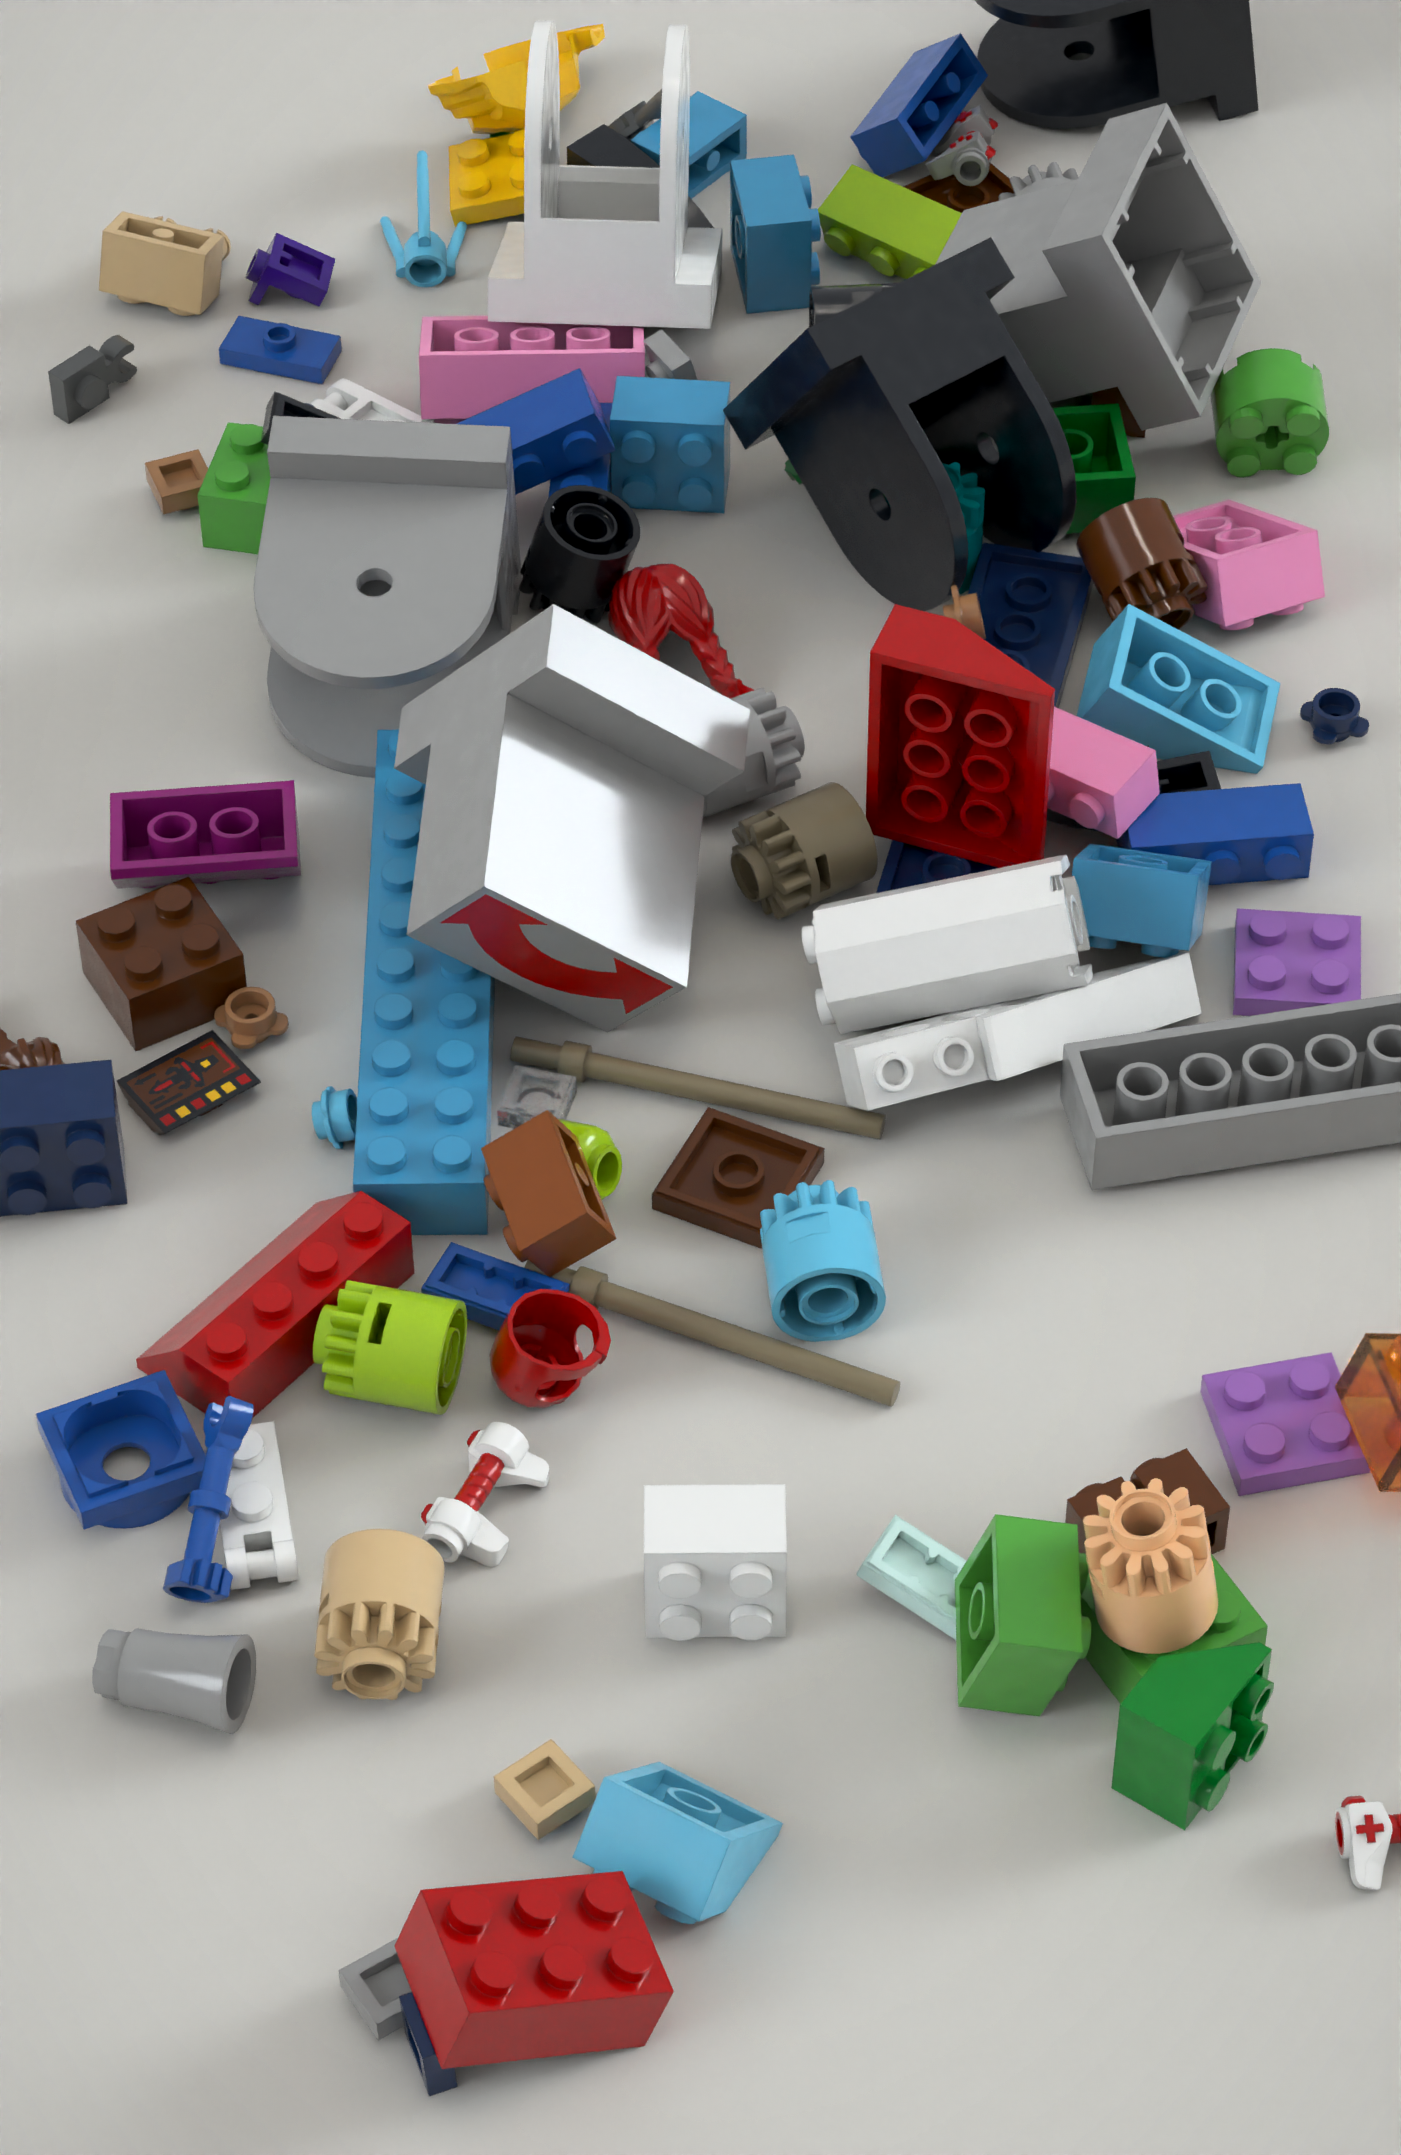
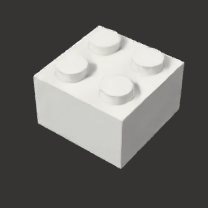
M785 1484L644 1485L646 1638H668L676 1641H685L695 1637H737L743 1640H758L764 1637H786L787 1536Z

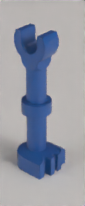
M232 1396L226 1397L224 1406L210 1403L206 1410L203 1431L205 1433L207 1453L199 1489L193 1490L189 1498L187 1509L193 1514L184 1559L167 1566L163 1590L171 1596L187 1601L211 1603L228 1598L233 1579L232 1574L226 1568H222L223 1565L211 1562L220 1520L227 1519L229 1516L232 1500L226 1495L234 1455L239 1450L242 1440L250 1427L254 1412L253 1404Z

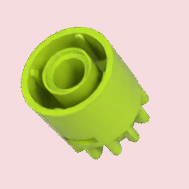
M347 1280L345 1289L339 1290L338 1306L324 1305L315 1329L313 1360L316 1364L322 1365L323 1373H327L324 1381V1390H328L329 1394L443 1415L447 1411L454 1395L464 1357L467 1334V1310L464 1301Z

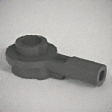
M662 89L647 103L645 101L640 102L622 114L608 127L631 141L639 132L654 123V119L661 118Z

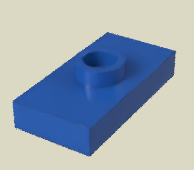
M244 316L237 317L219 347L220 364L318 384L324 383L342 352L341 336Z
M451 1242L421 1287V1293L462 1300L466 1305L467 1319L499 1330L512 1305L525 1293L538 1289L561 1290L569 1293L570 1284Z

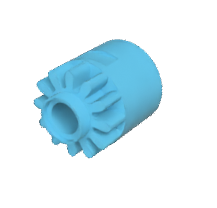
M827 1180L822 1185L809 1186L802 1182L798 1183L796 1190L788 1196L782 1193L775 1194L773 1196L775 1210L764 1209L760 1212L762 1225L760 1235L771 1311L776 1325L783 1332L794 1338L811 1342L841 1340L869 1328L881 1316L886 1304L869 1202L859 1201L857 1189L854 1187L844 1189L839 1194L835 1190L832 1180Z

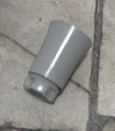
M139 1628L132 1632L108 1629L98 1644L92 1675L94 1692L101 1694L104 1698L120 1700L123 1706L152 1710L193 1720L233 1734L241 1727L253 1695L256 1676L255 1645L252 1638L247 1634L204 1636L164 1633Z

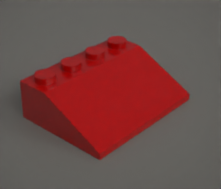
M895 604L870 651L866 819L873 835L998 868L1044 859L1055 689L956 619Z

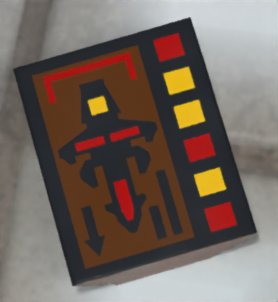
M211 1030L118 1079L117 1083L124 1097L128 1100V1105L153 1132L162 1135L223 1105L222 1103L256 1086L261 1081L223 1040Z

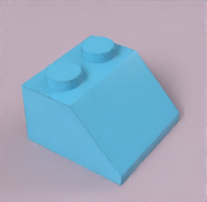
M656 1762L603 1778L572 1858L594 1868L592 1874L623 1871L631 1892L635 1889L657 1900L655 1908L664 1916L681 1923L695 1924L696 1921L700 1922L727 1911L778 1837L783 1823L661 1762Z

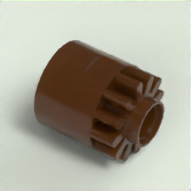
M1141 498L1121 504L1092 521L1077 539L1076 548L1098 593L1102 596V601L1112 622L1130 604L1179 630L1193 617L1195 613L1193 605L1207 600L1205 591L1208 589V586L1194 557L1186 551L1184 537L1167 503L1162 499Z

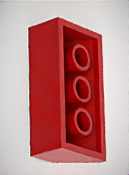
M363 1191L316 1202L136 1359L137 1368L147 1375L165 1370L175 1393L203 1413H206L210 1403L224 1406L226 1397L232 1396L253 1404V1417H255L315 1363L313 1360V1341L319 1315L326 1304L338 1306L339 1290L345 1289L347 1280L398 1289L414 1274L411 1222Z

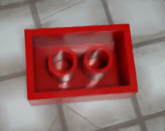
M623 1871L420 1890L394 1945L441 2069L642 2047L646 2045L674 1992Z

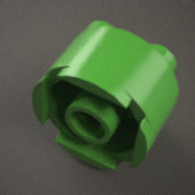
M1278 348L1247 352L1237 357V366L1224 374L1222 369L1210 396L1216 446L1219 455L1227 463L1228 471L1232 475L1242 478L1252 476L1259 470H1286L1293 475H1302L1312 471L1316 467L1317 456L1323 451L1329 438V425L1320 370L1314 364L1312 369L1303 363L1300 354Z

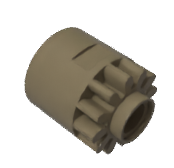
M829 782L738 822L739 826L732 829V834L738 845L732 847L731 868L736 883L748 900L751 902L761 900L763 912L766 915L773 913L777 920L868 881L875 876L877 871L878 856L876 844L865 814L854 797L843 786L835 782Z

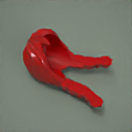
M657 564L644 568L635 567L633 570L627 571L616 582L609 601L608 619L609 626L618 639L660 661L658 647L667 634L672 631L683 640L689 642L694 655L701 662L702 668L710 680V684L723 696L730 699L754 691L743 685L740 679L735 678L734 665L728 662L727 650L720 646L719 636L714 632L713 608L708 602L702 586L687 570L675 564Z

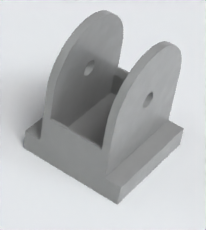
M273 416L267 449L271 478L253 588L259 625L271 645L267 671L270 706L277 725L284 736L305 756L327 768L342 773L375 778L377 730L399 729L401 711L404 705L509 635L512 615L518 614L519 586L522 576L520 573L521 563L510 427Z

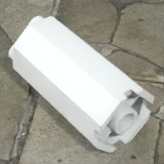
M1067 855L821 904L813 911L812 925L802 927V942L809 964L818 963L823 987L816 988L815 998L822 1025L836 1023L840 1034L1088 985L1093 978L1092 964L1079 966L1078 952L1090 950L1089 934L1079 887L1075 876L1061 877L1070 866Z

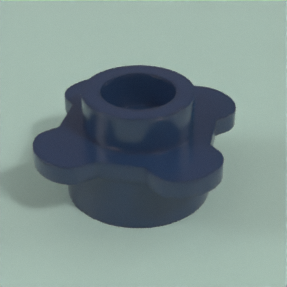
M1324 689L1315 695L1313 701L1304 703L1300 710V717L1308 721L1314 729V740L1321 744L1329 745L1341 742L1349 736L1363 737L1369 730L1368 720L1359 716V699L1352 692L1345 689Z

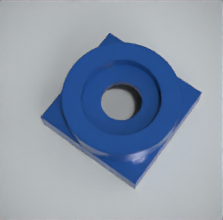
M165 1370L36 1413L38 1430L59 1474L63 1496L69 1506L76 1512L84 1530L96 1525L126 1529L152 1524L170 1515L182 1505L190 1492L199 1489L206 1455ZM135 1447L143 1450L149 1456L150 1465L146 1472L138 1478L117 1480L110 1477L104 1471L103 1464L110 1453L119 1448Z

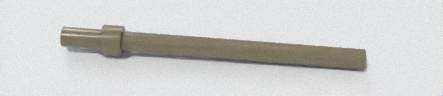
M516 1036L511 1048V1061L556 1070L558 1078L584 1083L586 1078L589 1077L879 1140L882 1137L885 1126V1114L593 1053L591 1045L566 1040L563 1046Z
M527 1260L524 1268L546 1275L530 1260ZM580 1266L577 1271L565 1268L551 1276L554 1279L570 1284L569 1293L580 1296L596 1307L597 1310L599 1307L890 1407L894 1405L897 1399L900 1381L608 1282V1275Z

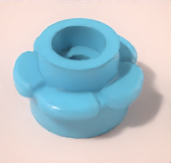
M332 1086L327 1087L322 1091L321 1101L313 1102L312 1120L318 1138L320 1140L328 1139L336 1149H343V1142L355 1140L357 1097L352 1089L336 1091Z

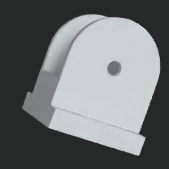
M535 21L530 42L526 87L524 222H508L488 276V322L711 328L722 272L723 228L688 227L690 52L687 25L670 24L668 26L662 84L660 168L559 165L560 75L557 30L554 21Z

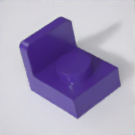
M276 232L267 251L265 252L258 248L250 262L245 277L253 281L248 301L259 305L269 285L284 291L291 297L305 300L319 307L328 292L335 258Z

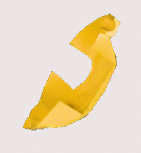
M603 24L557 33L560 111L577 96L580 90L578 56L581 51L597 46L605 38ZM531 40L483 54L489 69L488 73L461 80L457 66L451 71L452 76L439 79L435 83L428 85L430 93L438 96L443 108L450 110L455 119L467 118L474 134L512 133L525 129L527 72Z

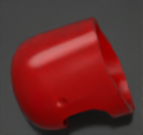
M538 1289L525 1293L512 1305L495 1337L489 1354L492 1377L499 1390L512 1401L523 1406L546 1408L562 1403L580 1386L582 1377H585L598 1364H602L605 1361L611 1343L608 1325L597 1308L578 1295L551 1289ZM580 1325H585L592 1331L594 1342L592 1353L584 1360L576 1340V1332Z

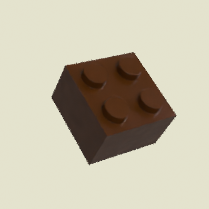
M189 876L76 920L83 973L135 1051L215 1020L214 1014L216 1009L221 1005H225L228 996L240 988L247 987L242 951Z

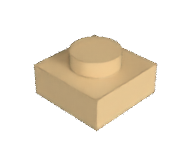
M552 1739L494 1776L495 1794L538 1840L594 1804L596 1799L595 1785Z

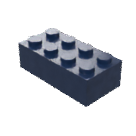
M112 1060L0 1070V1217L128 1204L124 1144Z

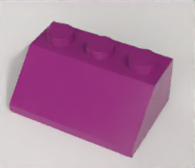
M294 780L110 793V874L112 882L117 889L134 887L154 888L168 885L188 876L193 883L203 884L260 878L272 880L280 877L301 876L300 840Z

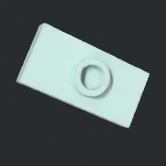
M895 1515L862 1563L856 1575L956 1640L955 1579L966 1563V1560Z

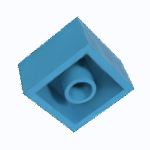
M795 155L730 161V249L747 314L809 308L811 285L820 284L817 252H812V242L820 241L821 238L820 218L817 208L809 209L812 205L809 176H800Z
M617 376L610 415V435L615 447V451L611 452L612 494L623 500L630 508L725 513L730 475V422L723 409L730 403V382Z
M1089 844L1074 858L1072 876H1075L1079 887L1090 947L1114 949L1118 940L1142 944L1141 953L1155 957L1166 958L1178 954L1179 950L1189 951L1202 934L1212 861Z

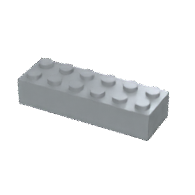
M1401 993L1064 1044L1060 1098L1091 1190L1401 1143Z

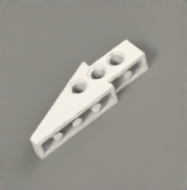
M1179 951L1178 954L1170 957H1156L1093 973L1092 980L1086 986L950 1012L945 1015L835 1042L834 1047L847 1105L869 1111L985 1080H1004L1063 1060V1046L1066 1043L1151 1031L1202 1014L1189 952Z

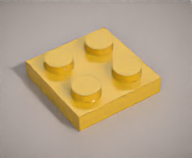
M525 129L486 139H470L461 144L449 146L450 212L455 227L460 221L469 225L524 214Z

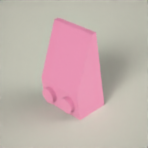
M1232 500L1222 501L1173 516L1184 537V547L1194 557L1208 586V589L1205 591L1207 600L1193 605L1196 616L1219 624V627L1223 630H1240L1252 626L1256 617L1266 614H1294L1304 609L1303 603L1325 597L1317 530Z

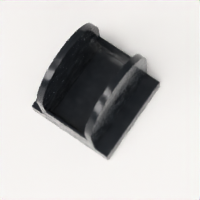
M975 0L985 11L1000 18L988 30L978 50L977 59L988 74L981 85V89L994 107L1017 121L1051 129H1082L1105 125L1110 118L1167 103L1169 107L1205 97L1208 98L1219 121L1259 110L1249 0ZM1080 53H1086L1091 55L1089 58L1084 60L1076 61L1068 59L1071 56Z
M991 237L807 328L723 409L745 450L774 435L776 436L836 542L864 580L892 603L921 611L934 609L952 599L951 586L957 585L958 591L960 590L968 567V539L964 517L955 489L942 463L947 465L954 462L959 463L961 477L967 473H976L978 475L977 487L985 489L983 536L994 544L1040 552L1057 543L1065 536L1071 526L1076 509L1075 471L1062 427L1048 399L990 301L1015 278ZM991 438L994 440L998 448V452L994 448ZM884 495H885V497L887 498V500H888V502H889V505L887 504V502H886V500H885V498H884Z

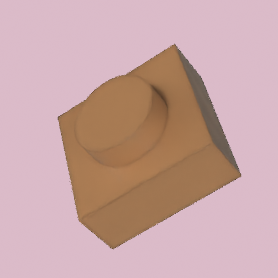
M199 449L145 463L146 480L163 514L198 506L197 495L208 471V467Z

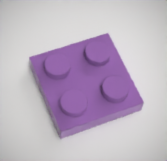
M1237 908L1234 943L1233 1015L1253 1016L1361 999V916Z
M1332 1352L1202 1375L1200 1392L1238 1496L1370 1473L1372 1454Z

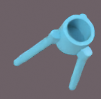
M422 150L417 153L416 169L418 232H415L408 239L403 249L390 218L383 216L380 219V224L396 261V275L400 278L406 277L411 284L418 287L427 288L441 283L446 276L455 275V260L463 242L467 224L463 221L457 224L447 249L442 239L436 233L430 231L428 155Z

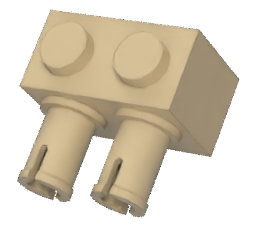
M122 211L102 231L99 291L117 295L121 301L139 304L148 302L168 307L170 312L181 316L201 315L219 296L222 261L230 253V240L219 229L216 233H213V228L199 230L178 225L170 218L163 221V216L153 219Z

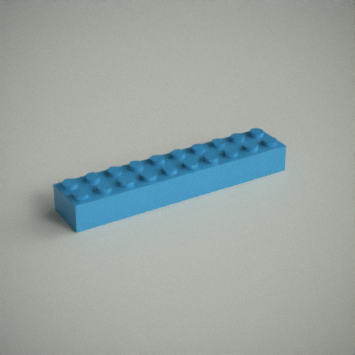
M399 729L377 730L353 1193L363 1191L410 1221L412 1235H488L489 1193L484 1184V1177L490 1172L481 1148L489 1144L491 1138L495 978L407 936L426 785L394 769Z

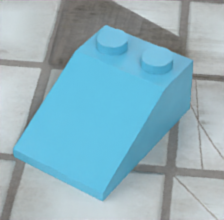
M1128 604L1094 643L1077 716L1142 745H1149V748L1156 750L1157 759L1165 760L1210 751L1215 768L1257 774L1264 765L1280 683Z

